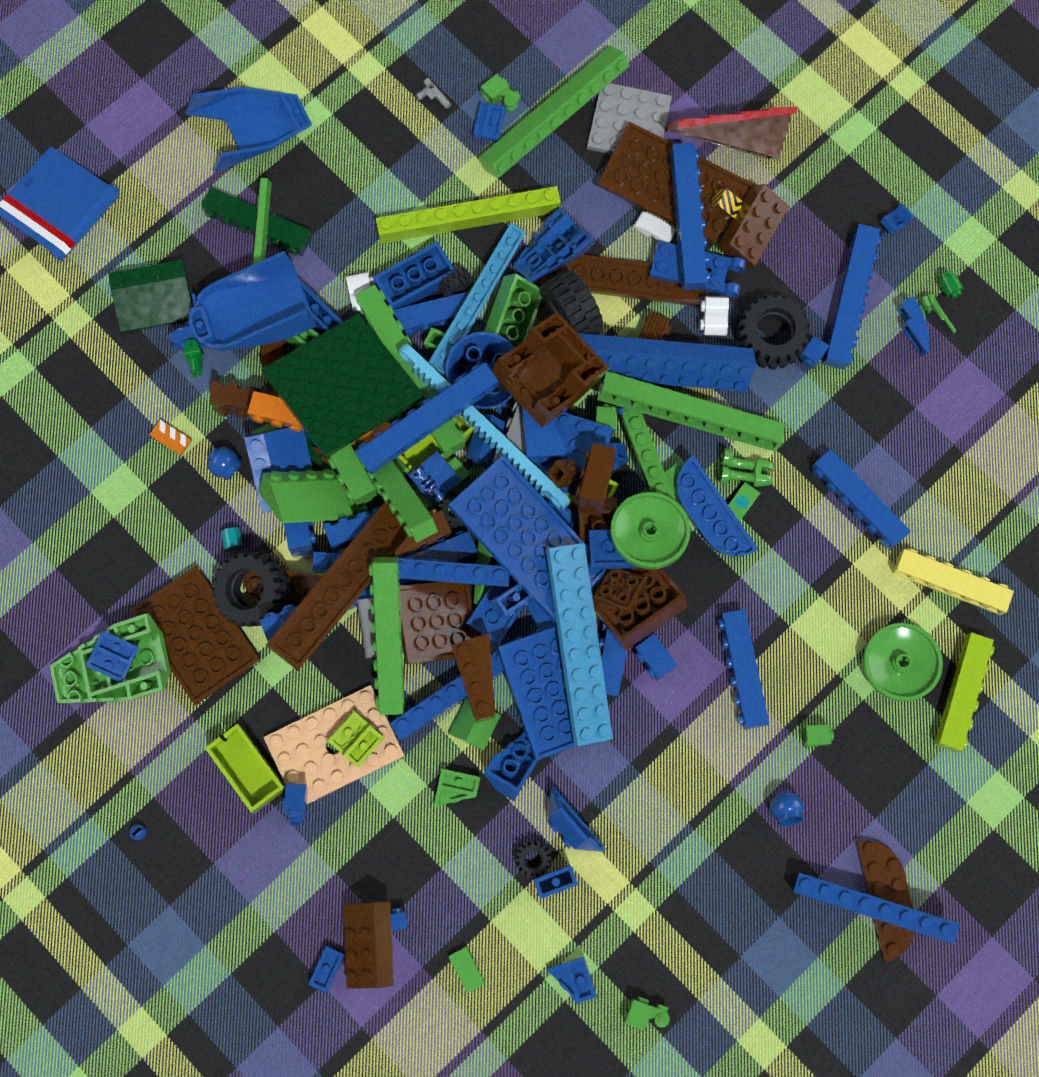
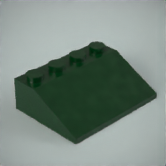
M183 260L108 273L111 294L121 333L189 321V313L193 303L187 268Z

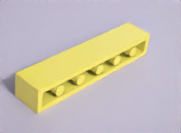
M903 549L899 553L892 574L998 615H1003L1007 612L1014 592L1008 589L1007 585L994 584L986 577H976L972 575V572L964 569L958 570L950 563L937 562L934 557L919 555L914 549Z

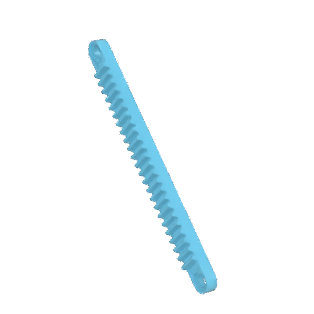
M405 343L398 349L400 356L413 368V374H419V380H424L425 386L430 385V391L435 390L436 396L439 395L438 392L442 388L452 386L410 345ZM473 405L457 415L458 417L463 416L462 421H468V427H474L473 432H479V438L485 437L484 442H490V448H496V454L501 453L518 469L521 475H524L526 480L529 479V483L535 485V490L541 491V496H546L561 510H564L570 504V500L565 493L557 488L542 471Z

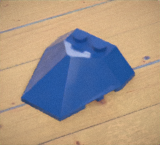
M560 207L543 223L544 229L540 234H535L533 244L530 248L526 247L513 264L530 283L565 267L589 251L595 244L594 238L585 229L582 230Z

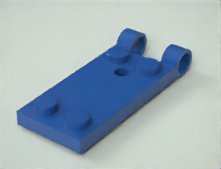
M658 241L649 277L682 285L678 245ZM705 252V254H708V265H706V268L711 269L709 283L702 290L733 298L738 297L740 286L736 283L724 282L727 269L743 272L746 260L739 257L729 258Z

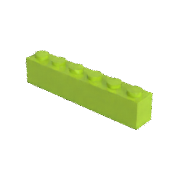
M972 632L965 636L934 745L954 752H960L966 748L968 744L966 736L968 730L970 731L973 726L974 720L972 715L973 712H976L979 705L977 698L984 687L983 677L989 670L987 662L994 652V646H992L994 640Z

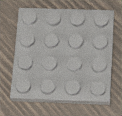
M609 83L599 92L587 150L613 154L629 121L663 138L672 96Z

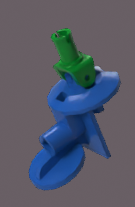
M195 293L192 294L193 305L197 301ZM187 322V326L171 332L168 340L172 342L171 347L173 349L184 351L185 359L190 364L191 376L197 377V372L200 377L203 375L201 360H204L200 349L206 346L201 344L193 335L189 322Z

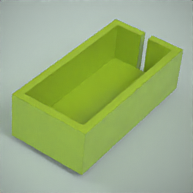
M456 416L457 424L455 426L458 430L461 429L466 437L464 443H466L473 437L474 427L469 428L468 421H462L463 416ZM430 434L397 458L412 472L436 451L440 453L445 461L453 454L444 457L432 434Z
M236 724L223 734L228 739L226 742L219 737L206 746L205 749L249 811L255 814L283 793L286 787L242 726Z

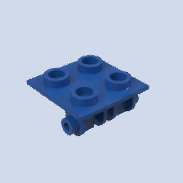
M438 451L433 453L408 475L432 505L445 497L444 495L461 481Z

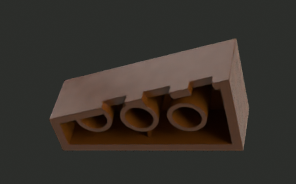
M212 380L209 403L219 416L227 417L230 414L236 415L239 418H247L249 416L247 412L253 391L279 396L272 389H264V392H261L259 388L253 386L242 389L233 383H228V386L218 385L219 381Z
M487 633L451 645L476 723L495 718L490 636Z

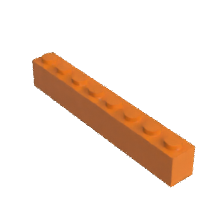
M253 391L247 412L252 421L261 424L263 421L271 423L270 425L277 428L286 426L294 432L304 431L280 397ZM386 422L350 445L356 446L357 443L371 442L377 433L390 429L391 423Z

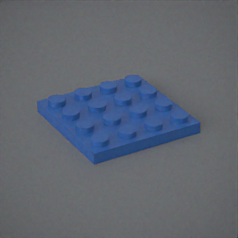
M565 412L553 420L566 450L565 459L575 461L581 472L583 467H585L587 450L592 449L593 443L608 447L614 431L612 427ZM556 461L533 464L548 477L546 473ZM581 476L573 487H562L559 489L567 495L576 497Z

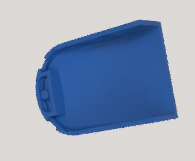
M285 251L208 285L198 294L197 301L194 307H191L189 313V325L193 335L207 348L218 351L270 344L288 339L316 327L295 266Z

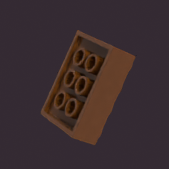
M437 509L429 511L438 532L417 543L412 536L407 537L394 552V557L400 558L405 554L412 553L422 547L449 537L451 530L443 511L438 512Z
M632 568L629 570V572L647 579V583L630 614L594 600V595L592 596L594 611L624 651L688 607L686 596L662 568Z

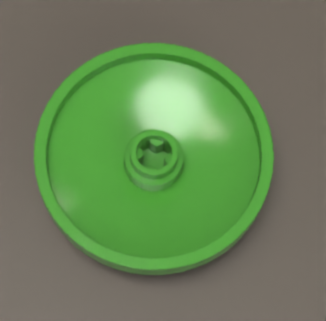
M654 492L639 493L626 499L615 511L611 523V539L618 554L628 563L643 569H660L677 561L686 550L690 539V523L683 508L672 498Z
M895 623L880 629L870 638L864 650L863 667L868 681L881 695L895 701H912L927 695L937 685L942 673L943 660L938 644L928 632L912 624Z

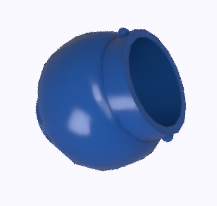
M226 446L220 449L214 448L207 457L210 473L227 481L242 464L237 453Z
M790 790L776 793L770 803V812L773 818L777 820L778 825L788 827L803 821L804 804L802 799Z

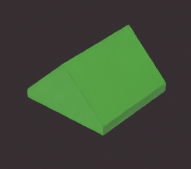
M465 699L448 734L484 751L501 715L495 712V718L476 723L469 700Z

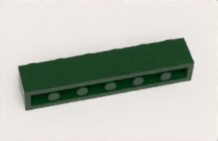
M211 187L201 204L204 215L210 219L216 218L221 220L224 225L229 227L232 225L237 227L240 232L250 233L255 237L258 207ZM269 213L267 241L276 248L282 247L287 249L292 255L298 254L303 256L312 240L311 231Z

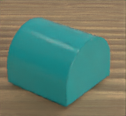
M239 527L227 528L221 531L225 552L244 547Z

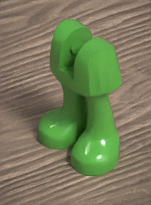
M724 448L720 462L719 483H727L729 480L752 482L753 487L772 485L773 477L761 474V471L773 472L775 464L762 458H757L756 460L739 459L733 457L732 450ZM728 467L752 470V473L735 471Z

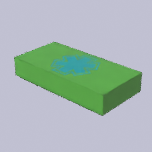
M746 482L728 505L739 522L760 495V492Z

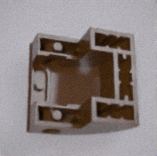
M556 312L533 327L523 343L498 358L491 372L543 428L582 398L610 367Z

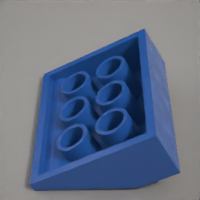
M289 427L249 434L244 437L262 513L272 511L259 494L263 473L313 470L303 430L301 432H294Z

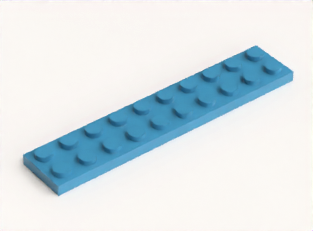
M585 544L546 548L574 746L611 740L613 736Z

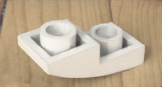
M641 212L634 224V227L646 237L651 235L656 240L667 243L670 242L676 232L672 226L646 212Z

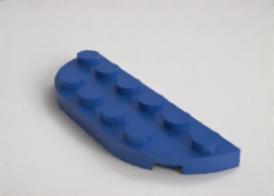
M694 455L690 456L683 463L677 475L676 493L681 507L703 539L715 551L727 556H744L757 551L758 547Z

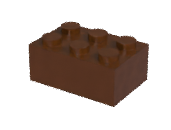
M593 443L592 449L587 450L585 467L582 469L581 482L576 493L575 504L578 505V512L601 517L614 467L616 448Z

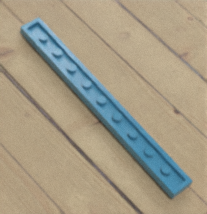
M510 223L428 362L442 377L445 373L446 361L451 349L460 339L468 334L526 234V231L513 223Z

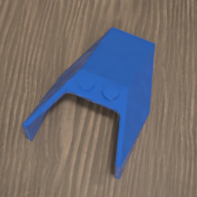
M246 87L192 94L185 111L188 116L224 121L239 149L221 153L214 167V173L267 152L312 126L298 95Z

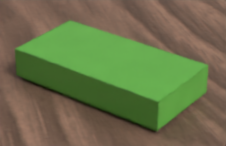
M467 947L448 956L467 993L485 984Z

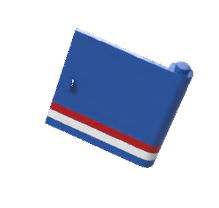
M50 146L0 202V216L45 247L51 255L62 262L120 197L118 194L119 190L113 184H106Z

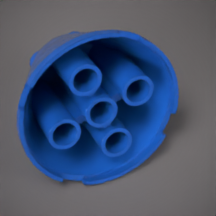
M476 332L463 337L453 346L447 357L445 366L447 381L453 385L458 377L469 374L470 370L477 364L482 365L486 363L489 369L492 370L498 358L512 350L514 346L504 337L493 333ZM493 390L474 403L473 406L478 409L495 408L507 402L512 395L509 391L495 392Z

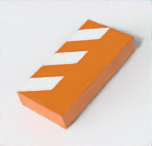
M159 420L149 434L152 438L180 456L183 455L192 442L190 438L162 420Z

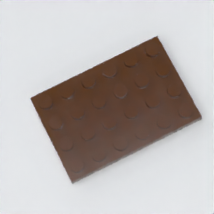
M194 566L131 609L135 617L148 613L163 633L170 669L195 706L261 661L236 623H230L227 621V617H222L219 613L221 609L220 607L216 608L214 604L216 597H212L213 589L197 566Z

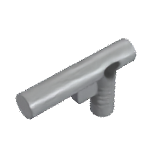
M429 78L424 80L423 83L426 87L416 94L417 99L421 100L426 95L431 100L436 97L448 109L451 103Z

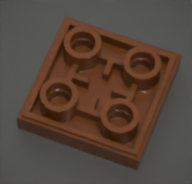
M609 569L594 595V600L630 614L647 583V579L624 569Z

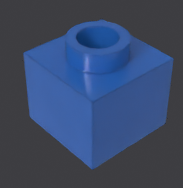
M401 908L390 910L391 931L409 928L406 911L402 912Z

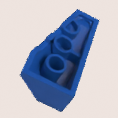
M525 732L514 742L507 745L504 750L497 753L484 772V775L494 788L515 801L538 760L534 759Z

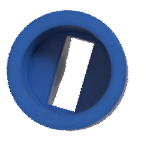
M141 824L133 825L129 831V835L133 840H142L147 833L146 828ZM140 827L141 830L133 836V833Z

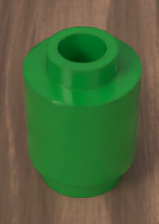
M948 270L938 277L940 280L939 284L947 298L951 297L954 299L962 294L961 291L964 288L956 273H953L952 270Z

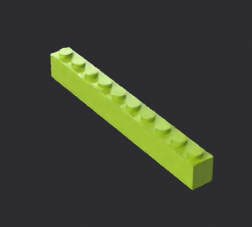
M555 186L376 218L380 244L552 214L560 207L561 202L558 188Z

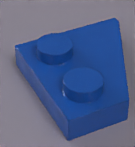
M585 956L547 968L548 973L560 983V986L570 994L576 1003L597 997Z

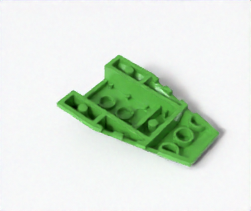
M146 613L113 624L106 630V632L139 647L122 683L85 666L101 633L94 636V639L88 643L80 645L74 652L68 653L51 664L50 670L57 703L132 701L164 691L171 669L163 633L151 616Z

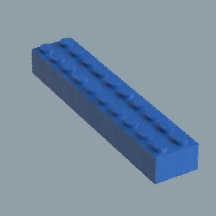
M578 333L610 367L608 372H614L645 383L747 392L756 365L753 348Z

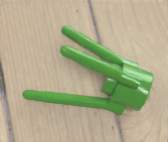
M934 294L923 297L920 300V308L924 317L925 311L928 314L936 311L940 319L946 322L953 333H956L955 328L939 306Z

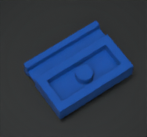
M481 102L473 138L479 137L483 140L498 142L506 114V107L490 103L483 104Z

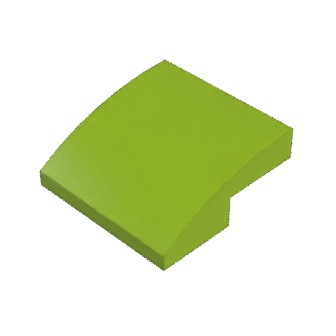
M353 710L327 741L358 768L384 737Z

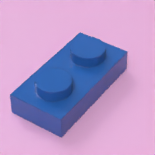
M326 946L308 985L328 993L345 954Z

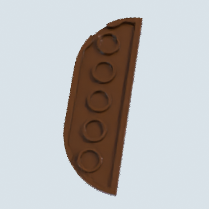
M287 570L285 576H289L288 588H291V594L287 596L290 599L288 605L299 606L323 576ZM249 571L243 577L242 584L246 587L251 598L259 603L263 595V583L258 574L254 571Z
M868 840L856 841L867 894L913 909L905 871L898 857L889 848L880 843ZM873 918L883 962L899 957L911 944L915 931Z

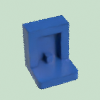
M901 204L895 211L883 217L880 222L893 235L903 229L914 218V215L904 204Z

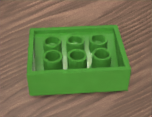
M307 470L304 472L272 471L271 473L262 474L259 494L281 523L334 521L345 517L352 520L354 517L344 487L339 483L333 470Z

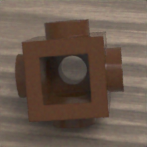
M560 459L554 463L546 474L557 488L573 487L578 482L582 472L575 461Z

